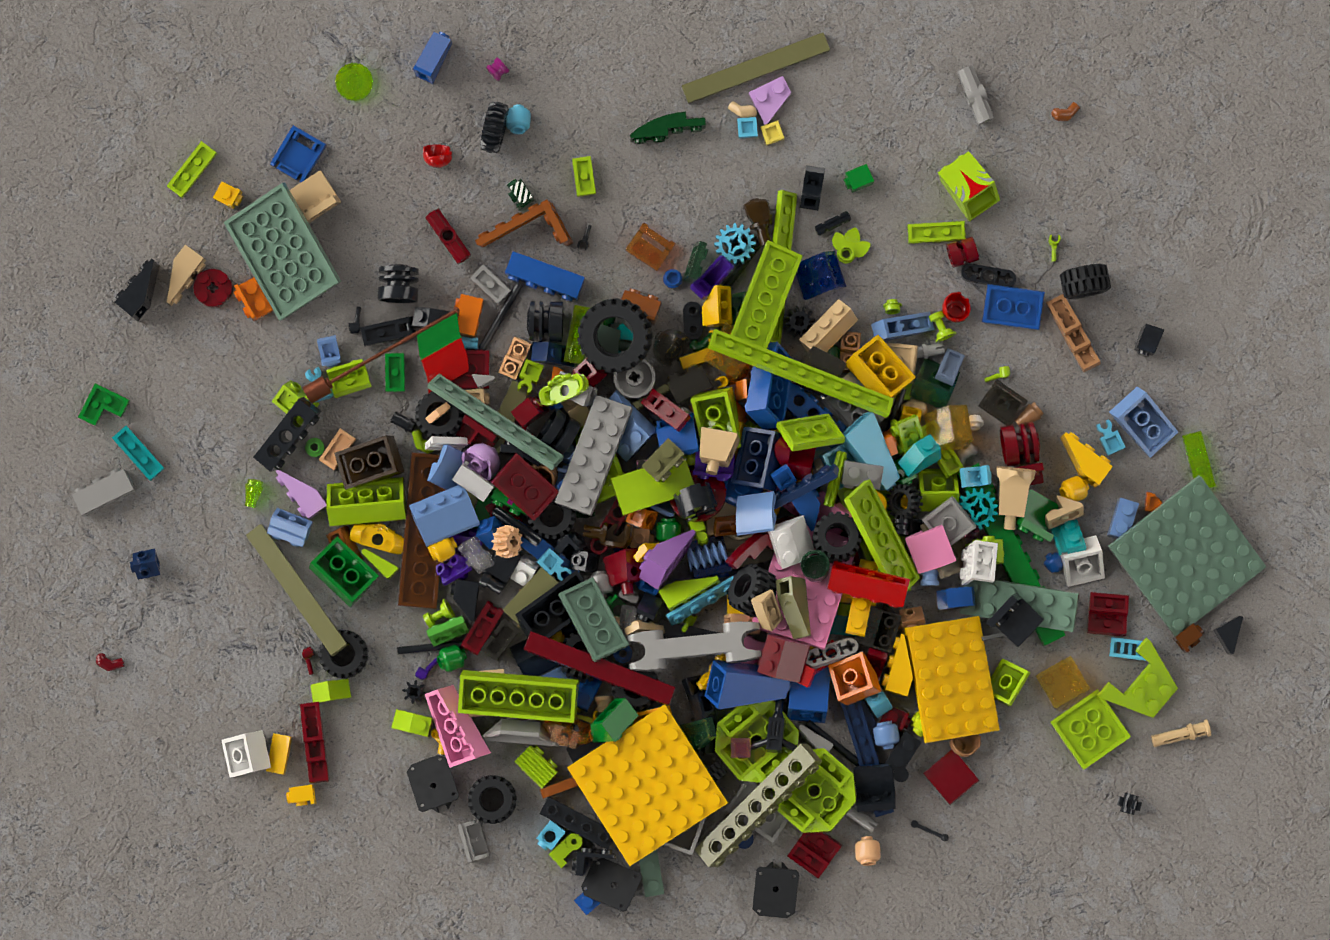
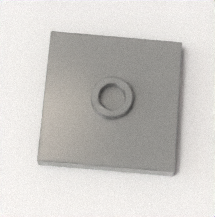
M953 496L922 518V521L929 529L943 525L951 546L977 526Z

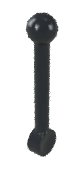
M913 820L911 822V826L913 828H920L926 832H929L937 837H940L941 840L944 842L948 841L949 839L947 834L942 835L934 830L918 824V821Z

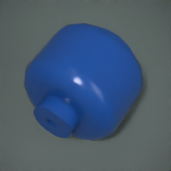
M1058 552L1049 553L1045 556L1044 566L1051 573H1057L1063 568L1062 559Z

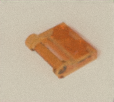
M643 223L625 251L655 271H658L676 243L665 239L650 229L648 224ZM643 234L664 246V251L662 252L641 238Z

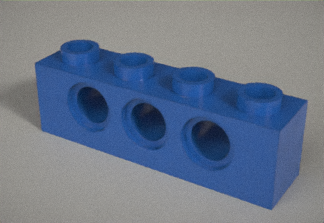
M791 381L786 410L796 419L808 417L807 413L812 409L816 410L818 415L829 413L831 417L833 416L826 407L822 409L818 405L819 401L810 394L808 396L801 384ZM795 397H802L804 404L796 406L793 399ZM834 420L843 433L847 429L846 425L840 420L838 422ZM838 444L828 445V446L832 449V448H834L835 446H837Z

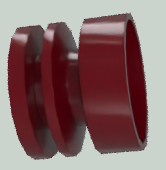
M1033 422L1027 423V432L1023 423L1019 425V433H1016L1013 425L1000 427L1001 449L1006 467L1019 465L1020 456L1022 455L1026 463H1030V454L1033 462H1039L1040 441Z

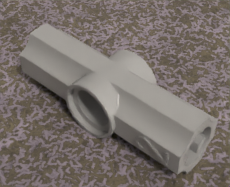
M973 65L959 70L958 76L964 87L966 101L972 107L978 125L993 120L994 116L987 101L986 90L983 84H980Z

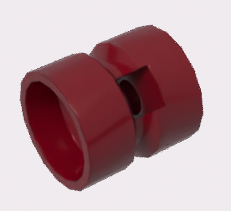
M973 237L962 239L961 243L955 241L946 244L948 257L953 268L962 266L965 261L968 263L979 261Z

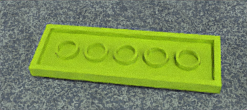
M769 240L766 242L730 335L765 349L768 348L803 255Z
M864 480L844 501L880 572L910 579L909 590L920 577L871 480Z

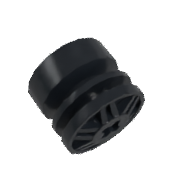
M403 264L379 267V273L384 274V276H379V281L387 283V285L378 287V301L387 303L418 302V288L410 286V284L419 282L417 277H412L419 274L418 268Z
M530 301L527 312L529 341H535V333H539V342H542L544 333H548L550 342H562L563 302H550L549 310H545L543 301H540L539 310H536L535 301Z

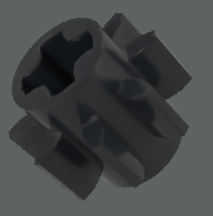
M417 680L414 681L413 685L407 682L409 687L402 689L403 692H407V696L404 699L411 698L412 704L415 703V699L422 702L421 696L427 694L422 692V688L425 685L418 686ZM412 687L415 689L419 688L417 697L410 695Z
M1125 793L1124 797L1119 796L1117 805L1121 806L1120 812L1134 815L1135 810L1140 811L1142 802L1138 801L1139 796Z

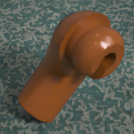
M1073 102L1067 109L1054 108L1051 115L1057 121H1069L1080 107Z

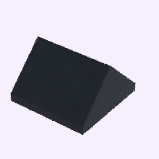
M527 639L509 648L523 675L539 676L559 666L558 663L524 651Z

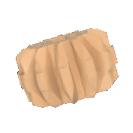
M505 525L497 528L496 532L493 533L494 540L491 542L494 543L492 549L496 551V555L504 558L518 556V552L522 550L520 545L524 543L521 541L522 534L519 533L518 528Z

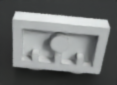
M975 540L963 549L961 560L964 562L963 568L960 570L962 585L966 586L973 580L991 583L995 581L998 543Z

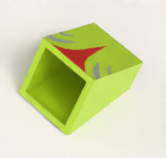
M969 151L960 155L954 162L944 166L938 172L941 183L969 222L1000 201L994 180Z

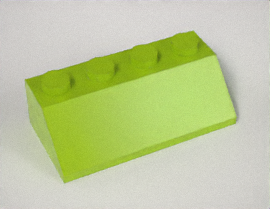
M403 477L387 478L345 490L343 483L327 484L329 526L406 519Z

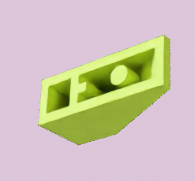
M717 576L675 581L672 584L665 585L658 592L669 611L672 612L721 582Z

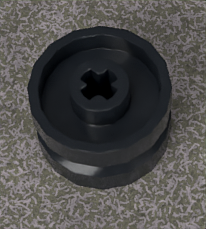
M556 409L544 423L537 439L563 455L574 441L581 423L573 418L566 420V414Z

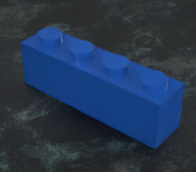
M514 251L505 271L508 279L518 283L520 280L526 282V286L530 288H543L545 293L553 296L555 293L562 295V299L569 302L573 300L578 301L585 282V277Z

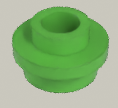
M311 438L306 442L305 450L311 457H318L324 452V443L318 438ZM313 444L318 445V449L316 451H313L311 449V446Z

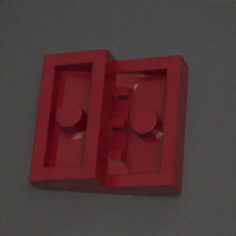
M1090 592L1087 633L1125 637L1127 632L1129 595Z
M950 750L923 773L949 805L979 782L976 775L953 750Z
M825 832L803 833L787 857L819 879L842 847V844Z

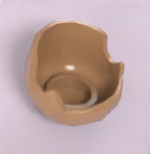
M979 734L952 738L949 742L950 747L957 755L967 757L974 754L980 747L981 737Z

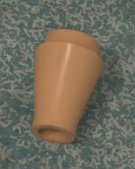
M1033 402L1031 405L1028 404L1018 418L1015 419V422L1018 425L1023 423L1024 426H1027V423L1041 419L1040 416L1044 413Z

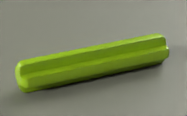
M837 451L834 464L839 468L838 477L828 484L823 503L827 507H834L844 462L847 458V453L844 451Z

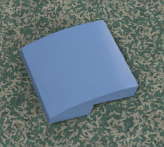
M443 445L438 463L432 464L427 481L445 490L459 485L452 479L462 465L461 457L463 452L450 445Z
M774 491L737 497L736 532L738 536L774 531L776 514L774 512L776 495Z

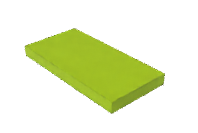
M686 459L678 468L674 466L670 470L672 474L664 482L662 480L657 482L644 468L611 478L622 515L624 516L673 500L675 493L678 496L681 489L694 485Z

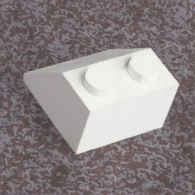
M804 515L776 524L774 531H768L777 562L782 569L802 562L815 552Z
M1096 535L1084 538L1086 543L1085 551L1070 554L1064 552L1060 555L1068 587L1105 578L1102 549Z
M263 730L222 740L230 778L271 768Z

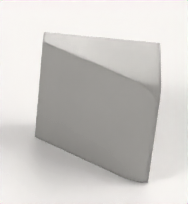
M472 374L479 389L496 381L494 376Z

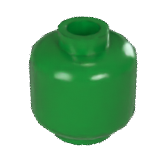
M661 518V521L656 524V539L658 541L664 542L681 535V524L676 522L674 518Z
M457 645L442 648L439 651V655H437L440 669L446 672L463 668L464 660L467 659L464 649H460Z

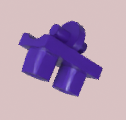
M466 552L461 555L454 554L449 559L450 562L447 564L440 563L436 566L437 575L441 577L442 584L445 586L458 578L465 580L468 578V572L472 570L469 563V554Z

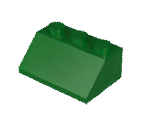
M338 536L309 566V569L350 608L379 577Z

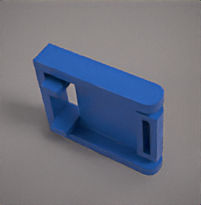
M293 125L270 165L274 167L279 161L277 169L295 180L302 175L299 181L301 183L308 178L327 145ZM300 135L314 143L311 149L297 141Z

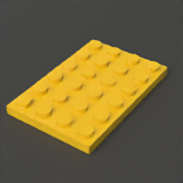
M975 616L904 628L924 742L929 743L999 731L984 640L982 641L983 633L980 617Z

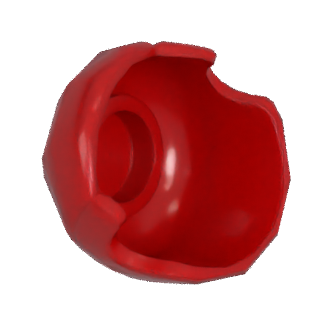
M427 145L423 147V158L429 166L441 168L447 166L452 160V151L446 145Z
M961 292L949 294L942 304L944 316L954 323L963 322L971 311L969 299L965 298Z

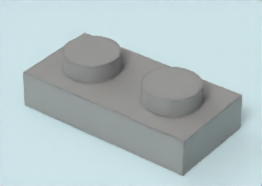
M484 265L470 278L497 305L511 292Z

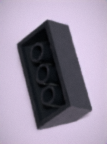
M578 570L515 614L527 638L531 631L551 638L572 622L559 597V593L585 581Z

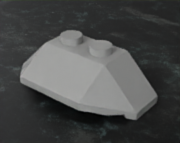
M507 717V719H501L482 735L484 741L559 747V742L545 725L534 719H526L525 721Z

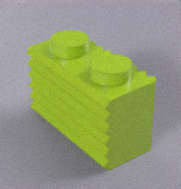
M530 745L514 762L542 789L558 773L556 770L558 766L551 759L547 761L542 756L544 752L537 745L535 747Z

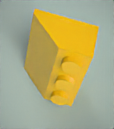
M876 335L852 354L845 363L865 388L891 398L898 395L916 378L879 335Z

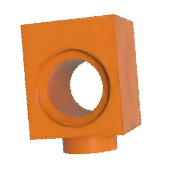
M645 508L628 514L625 522L639 528L653 530L659 512Z

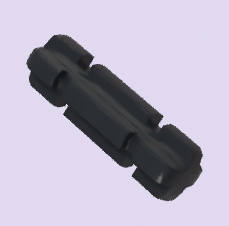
M845 211L840 216L837 215L824 221V224L816 225L815 230L818 235H822L827 230L831 231L841 226L842 223L849 222L851 216L848 211Z

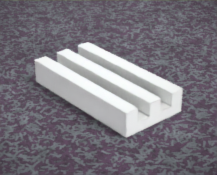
M432 436L425 443V450H442L443 445H450L461 451L462 448L468 445V439L466 437Z

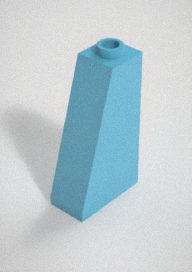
M864 413L842 433L845 436V441L842 444L856 462L883 466L880 490L889 491L896 485L895 482L900 476L874 413Z

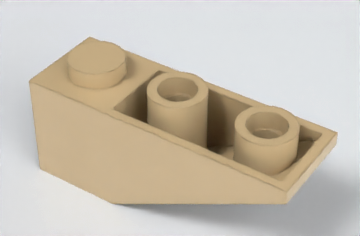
M184 245L173 261L167 303L171 306L181 300L183 296L181 293L185 288H190L194 282L193 277L196 273L202 272L206 266L204 264L206 260L187 245Z

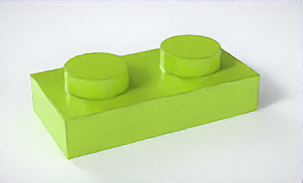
M591 156L572 158L577 197L596 195Z

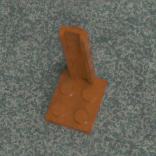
M548 199L541 202L540 205L536 203L528 208L529 211L524 214L521 212L511 217L512 220L507 223L504 221L497 224L495 230L479 234V238L475 240L476 244L480 247H486L544 215L547 224L555 230L552 233L557 242L569 246L573 244V241L553 203L548 201Z

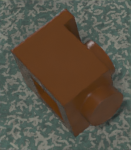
M1192 623L1184 631L1173 637V640L1184 653L1190 651L1189 646L1193 648L1201 642L1199 638L1203 636L1204 631L1198 624L1195 626Z

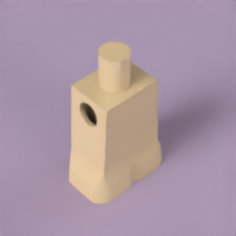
M996 466V474L999 478L998 514L1005 515L1004 529L1015 530L1016 518L1024 517L1029 486L1034 480L1035 470Z

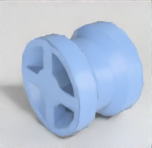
M938 570L920 573L922 575L920 586H939V581L937 580Z

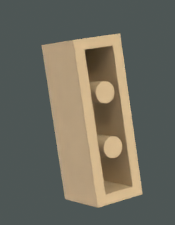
M838 299L799 341L805 350L819 361L858 319L852 309Z

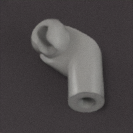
M967 444L958 451L957 457L964 468L966 466V459L971 455L975 456L978 453V448L973 444Z

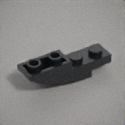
M701 675L683 679L682 684L694 717L691 718L702 753L706 755L715 753L716 730L719 718L717 708L705 697L706 690H699L697 682Z

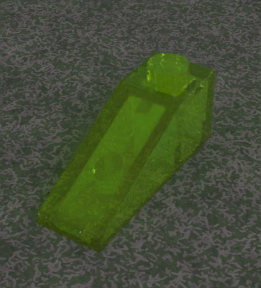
M574 305L564 356L565 362L580 364L584 360L585 355H582L580 351L581 346L578 344V327H580V321L590 307Z

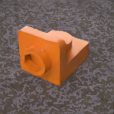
M889 429L882 434L889 452L893 456L898 453V443Z

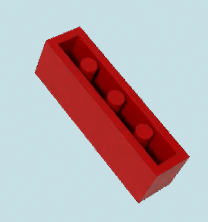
M834 561L827 589L837 594L845 593L854 598H866L874 603L882 602L891 607L898 608L904 606L910 579Z

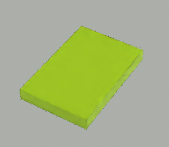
M829 413L779 421L776 425V428L792 451L840 444L845 441V436Z

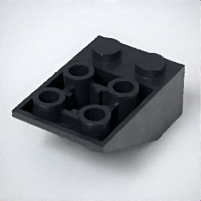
M152 258L150 261L146 260L142 264L140 273L137 276H132L128 281L129 286L125 290L122 289L115 297L117 299L115 303L137 322L151 306L159 271V265Z

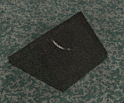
M996 379L978 406L1006 426H1009L1017 418L1028 400Z

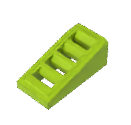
M363 549L361 552L389 580L400 570L397 566L367 549Z

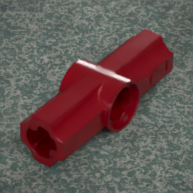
M439 208L433 210L425 217L457 264L463 263L471 256V253ZM447 232L453 233V238L450 241L443 239L444 234Z

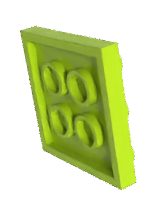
M1098 689L1050 721L1083 770L1131 737L1107 701L1098 696L1100 692Z

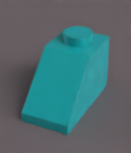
M931 434L914 443L899 460L898 464L908 478L939 461L941 459V448Z

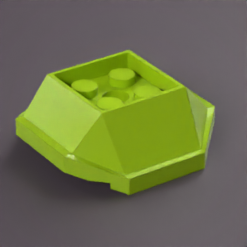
M774 701L737 706L717 723L715 752L739 781L761 783L793 752L783 747V753L767 752L766 746L751 751V739L753 736L758 735L762 739L767 738L769 717H772L775 711ZM782 711L786 720L784 739L798 746L799 730Z
M812 749L823 762L814 774H809L805 778L806 782L801 787H796L791 792L792 796L788 800L782 801L778 805L779 809L777 811L802 833L831 832L856 803L854 774L826 749ZM798 763L797 770L800 772L802 765ZM785 776V778H784V784H785V785L788 784V777H787V776ZM814 786L819 787V794L812 797L810 789Z

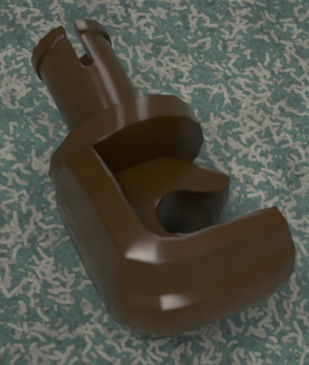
M753 198L743 205V210L745 209L746 215L752 223L750 229L757 231L760 247H764L768 240L771 241L768 232L769 226L772 225L771 210L766 199Z
M606 522L602 528L584 525V530L591 531V533L583 532V537L600 539L601 545L626 549L632 542L634 528L633 525L627 524L623 532L616 536L614 532L618 524H614L610 528L609 523Z

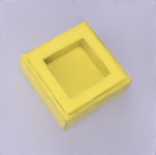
M778 121L760 127L766 146L784 140V135Z

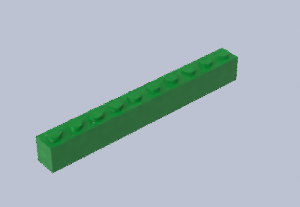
M977 463L971 467H980V465ZM959 472V473L957 474V477H958V479H959V481H960V483H961V477H960V472ZM992 483L985 486L963 488L965 493L967 490L973 493V488L980 492V489L984 488L985 494L989 491L991 492L990 498L996 497L995 494L997 493ZM977 496L971 497L969 499L970 503L974 502ZM984 498L985 505L990 508L989 502ZM997 499L993 501L994 504L999 502ZM979 503L977 506H973V509L976 510V515L982 511ZM983 514L980 516L979 521L985 520L989 515ZM993 515L995 522L989 520L990 526L986 527L983 524V529L987 536H995V539L1003 540L1004 563L1001 564L1010 582L1041 587L1038 581L1040 576L1037 570H1032L1029 564L1032 562L1027 551L1023 552L1021 545H1023L1021 538L1018 534L1015 535L1013 530L1004 529L1005 515ZM1037 627L1035 629L1043 646L1066 636L1063 630Z

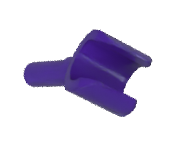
M437 658L426 669L419 667L415 676L424 680L429 671L438 663Z

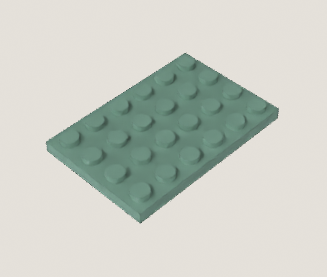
M281 183L224 222L279 321L292 315L341 282L286 183Z

